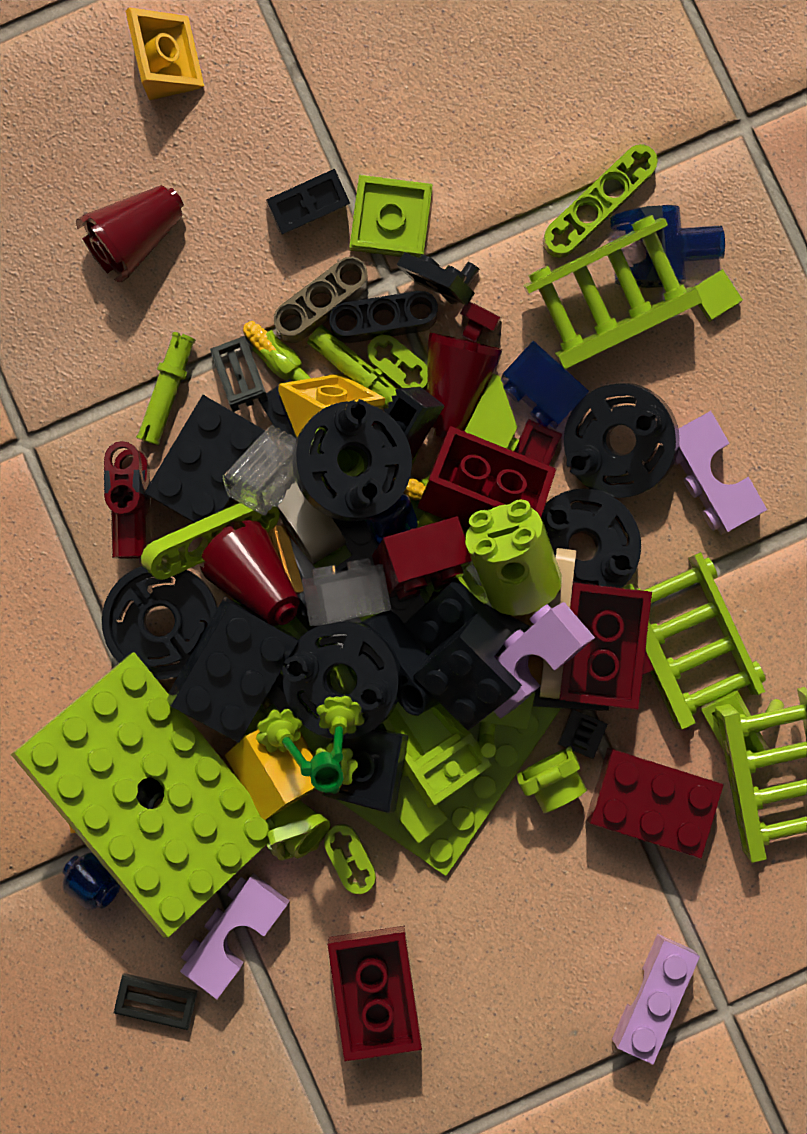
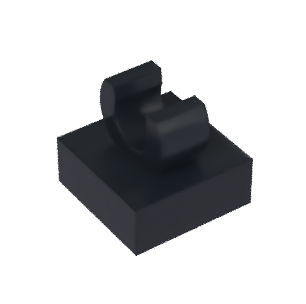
M571 709L557 744L566 748L571 746L573 751L594 759L608 724Z

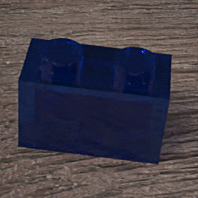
M535 341L529 344L504 371L501 377L502 382L505 384V392L510 398L518 403L522 399L533 409L530 415L539 424H542L545 428L550 425L555 430L589 393V390Z

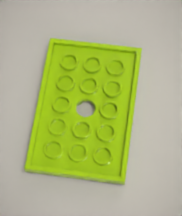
M133 652L11 753V756L162 937L169 938L269 842L267 832L277 827L270 818L266 821L261 818L246 788L184 713L170 706L167 700L169 696L167 691L136 653ZM145 778L157 780L164 790L163 801L154 809L143 807L136 798L138 794L137 786Z

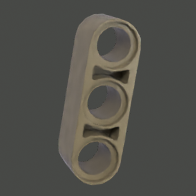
M345 257L280 305L274 314V325L279 337L289 343L302 341L320 325L330 320L331 311L338 304L355 301L368 286L365 264L358 258ZM353 270L361 275V280L355 285H347L341 281L342 275L347 271ZM318 293H326L332 298L331 303L324 308L315 307L311 301ZM289 315H295L302 319L300 327L294 331H288L282 327L283 320Z
M287 456L255 476L265 497L279 509L280 519L312 564L346 545L345 539L332 517L323 514L312 506L300 491L294 477L290 457Z

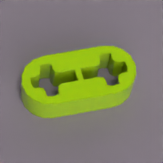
M382 334L371 340L368 345L367 354L369 362L375 369H380L384 376L399 389L411 387L426 389L427 365L390 335ZM378 345L382 348H385L387 345L392 346L391 355L397 360V363L393 364L387 358H383L381 361L377 360L378 352L375 348ZM403 365L410 371H414L416 368L420 369V379L422 382L418 384L413 381L410 385L406 384V374L400 367Z
M346 824L333 826L325 836L324 845L342 884L353 894L368 892L375 883L376 872L357 832ZM340 831L343 836L350 835L352 837V840L348 843L351 856L346 858L340 847L336 849L332 847L331 843L336 839V832ZM355 860L360 871L367 869L369 872L365 877L366 884L360 886L357 881L351 883L348 879L353 873L349 862Z

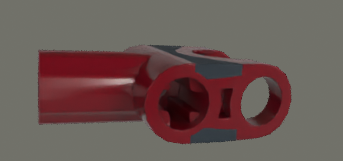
M124 441L115 442L105 452L104 498L106 505L111 510L112 558L138 559L141 558L146 548V515L150 510L151 499L144 492L150 484V468L145 455L138 451L134 445ZM122 448L127 449L118 454L113 465L112 457L114 453ZM133 456L131 465L126 469H122L124 459ZM129 496L132 497L133 501H128L127 505H125L123 500H128Z

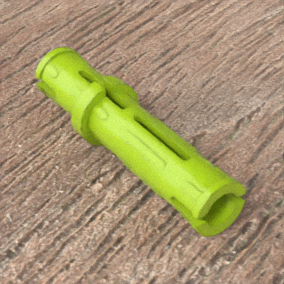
M320 325L309 337L307 344L322 354L351 380L385 397L383 408H389L388 402H392V396L396 395V388L383 377L384 373L378 368L373 369L348 346L337 339L325 326Z
M178 332L172 333L163 363L159 362L157 367L160 373L139 433L136 436L137 439L157 446L160 445V439L181 379H186L187 372L184 370L196 339L185 334L181 336Z

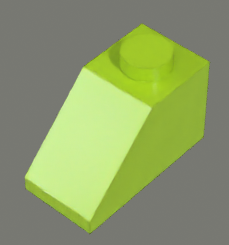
M493 373L465 432L514 451L519 442V439L513 437L517 425L500 376Z

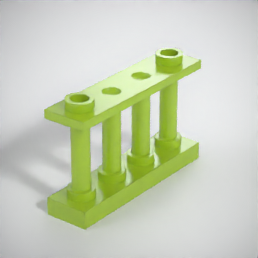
M649 215L631 224L634 231L553 271L550 270L549 266H546L528 275L530 282L523 285L525 291L530 294L539 289L563 342L560 343L562 349L555 352V355L563 369H567L703 302L697 288L689 287L686 289L684 284L679 285L656 234V231L668 226L665 218L654 220L653 215ZM640 239L643 240L666 291L663 293L665 299L652 306L649 301L645 302L621 248ZM605 256H608L631 306V309L628 310L630 316L619 322H616L615 318H610L587 268V265ZM572 272L597 324L594 327L596 333L582 339L581 334L576 335L552 283Z
M701 552L688 558L692 569L643 590L652 592L651 603H654L699 582L708 600L707 604L660 625L648 623L645 650L654 667V670L650 671L676 729H684L695 724L696 722L692 715L697 713V708L745 686L748 687L751 695H759L766 692L762 685L766 681L764 672L757 661H751L714 579L718 578L716 568L709 557L704 559ZM632 583L622 587L624 589L635 590ZM710 618H716L724 638L675 660L672 657L666 659L660 646L665 643L664 639ZM732 652L740 670L739 673L689 695L688 692L682 694L676 681L681 678V673L725 653Z
M805 687L797 688L800 705L747 717L744 714H739L731 704L715 707L742 851L752 863L767 859L764 846L769 845V841L807 832V816L765 826L764 822L760 823L758 810L762 809L764 804L807 795V779L759 790L757 786L753 787L751 774L756 772V768L807 757V688ZM803 720L806 735L805 742L752 753L750 750L746 751L744 737L749 736V732Z

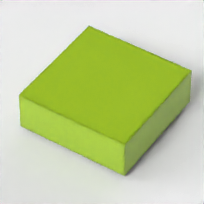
M723 269L693 287L698 290L703 301L698 305L709 322L743 301Z

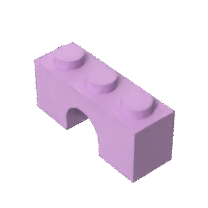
M711 411L679 428V450L674 464H681L687 475L684 478L685 485L694 498L699 496L706 508L702 511L703 516L713 531L717 529L720 535L767 510L749 477L736 484L728 485L719 482L713 476L710 468L713 455L730 443Z
M565 602L553 608L548 604L543 606L529 619L534 625L525 633L521 629L513 633L503 643L506 650L499 657L494 656L522 684L514 696L494 711L500 719L515 710L540 687L529 671L528 660L531 654L545 659L555 671L569 662L595 638Z
M254 873L248 881L240 877L227 895L233 899L225 912L217 908L204 926L210 932L201 943L194 939L181 956L187 963L180 972L215 999L219 998L244 963L229 949L227 943L229 931L238 926H248L262 936H265L290 901Z
M657 934L642 968L644 970V978L638 995L632 1005H626L612 1037L618 1049L654 1065L700 958L693 949Z

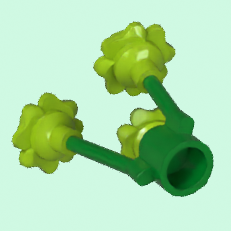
M349 696L327 697L324 700V705L317 707L316 711L320 716L319 726L321 728H329L330 733L334 735V742L328 744L327 750L321 747L318 748L316 755L311 761H306L293 743L301 737L298 729L301 728L302 721L294 717L290 709H284L281 713L278 710H272L266 719L257 724L260 732L256 735V740L264 744L270 753L275 752L277 748L282 752L288 750L299 765L301 774L311 777V783L315 789L325 793L331 792L336 794L339 792L342 783L345 785L351 784L352 773L358 767V762L355 759H351L353 755L350 748H342L344 734L354 733L356 726L364 723V718L360 713L362 707L357 702H353Z

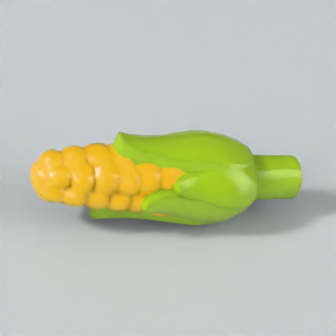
M249 321L244 325L243 332L253 345L252 350L261 357L275 375L284 380L291 379L292 381L311 378L301 369L302 362L298 355L284 344L272 330L267 332V330L261 328L254 321Z

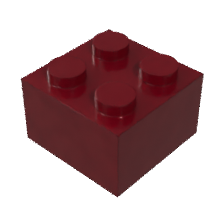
M458 516L382 539L372 554V558L386 599L397 596L399 601L410 599L421 593L419 589L433 585L435 590L443 589L455 577L458 578L464 575V570L472 562V559L465 544L466 539Z

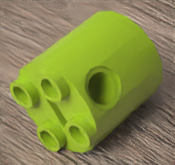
M520 499L513 501L511 504L500 505L488 511L480 510L471 515L465 544L490 605L500 613L516 616L530 614L550 603L561 588L562 574L544 524L538 512L531 508L530 503Z

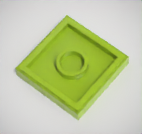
M359 175L350 250L402 257L405 252L419 258L421 254H424L433 184Z

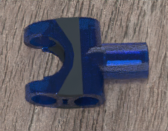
M677 205L646 206L620 212L610 218L611 230L625 231V234L634 231L631 224L649 215H653L654 220L665 218L668 226L656 231V234L679 285L686 282L684 262L724 258L725 234L722 225L681 228L680 207ZM647 251L646 258L643 261L630 267L638 287H663ZM614 272L615 283L620 285V282Z

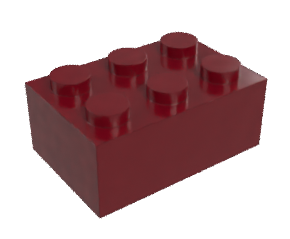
M450 426L417 508L443 519L458 516L461 526L469 529V518L475 512L480 510L488 511L497 506L511 504L513 501L522 499L528 501L531 508L537 511L541 518L557 469Z
M573 582L570 609L595 638L569 662L563 665L559 700L638 710L652 592Z
M607 748L585 820L590 824L702 859L724 784Z
M405 925L329 937L327 945L344 1062L422 1050Z

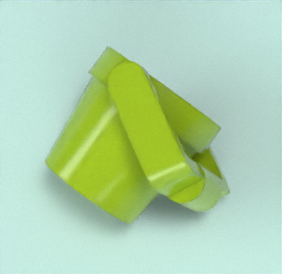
M298 800L270 818L277 828L267 832L269 842L266 845L271 854L279 860H287L293 857L301 858L319 847V843L330 828V821L322 814L315 812L301 800Z

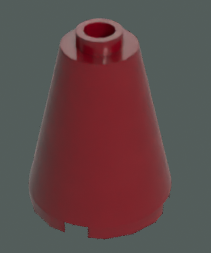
M160 185L86 213L76 219L77 229L84 226L88 235L83 237L82 240L102 269L107 274L114 270L118 274L114 280L123 282L130 277L183 216L181 208L184 204L179 194L173 188L167 189Z
M430 332L428 339L427 392L444 404L443 410L432 427L434 428L433 435L445 438L450 426L465 431L501 359L502 349Z
M251 520L242 521L245 527L237 530L229 526L214 537L203 551L202 559L205 561L204 568L200 566L201 572L208 581L265 622L273 626L289 623L297 615L300 601L267 530L259 522Z

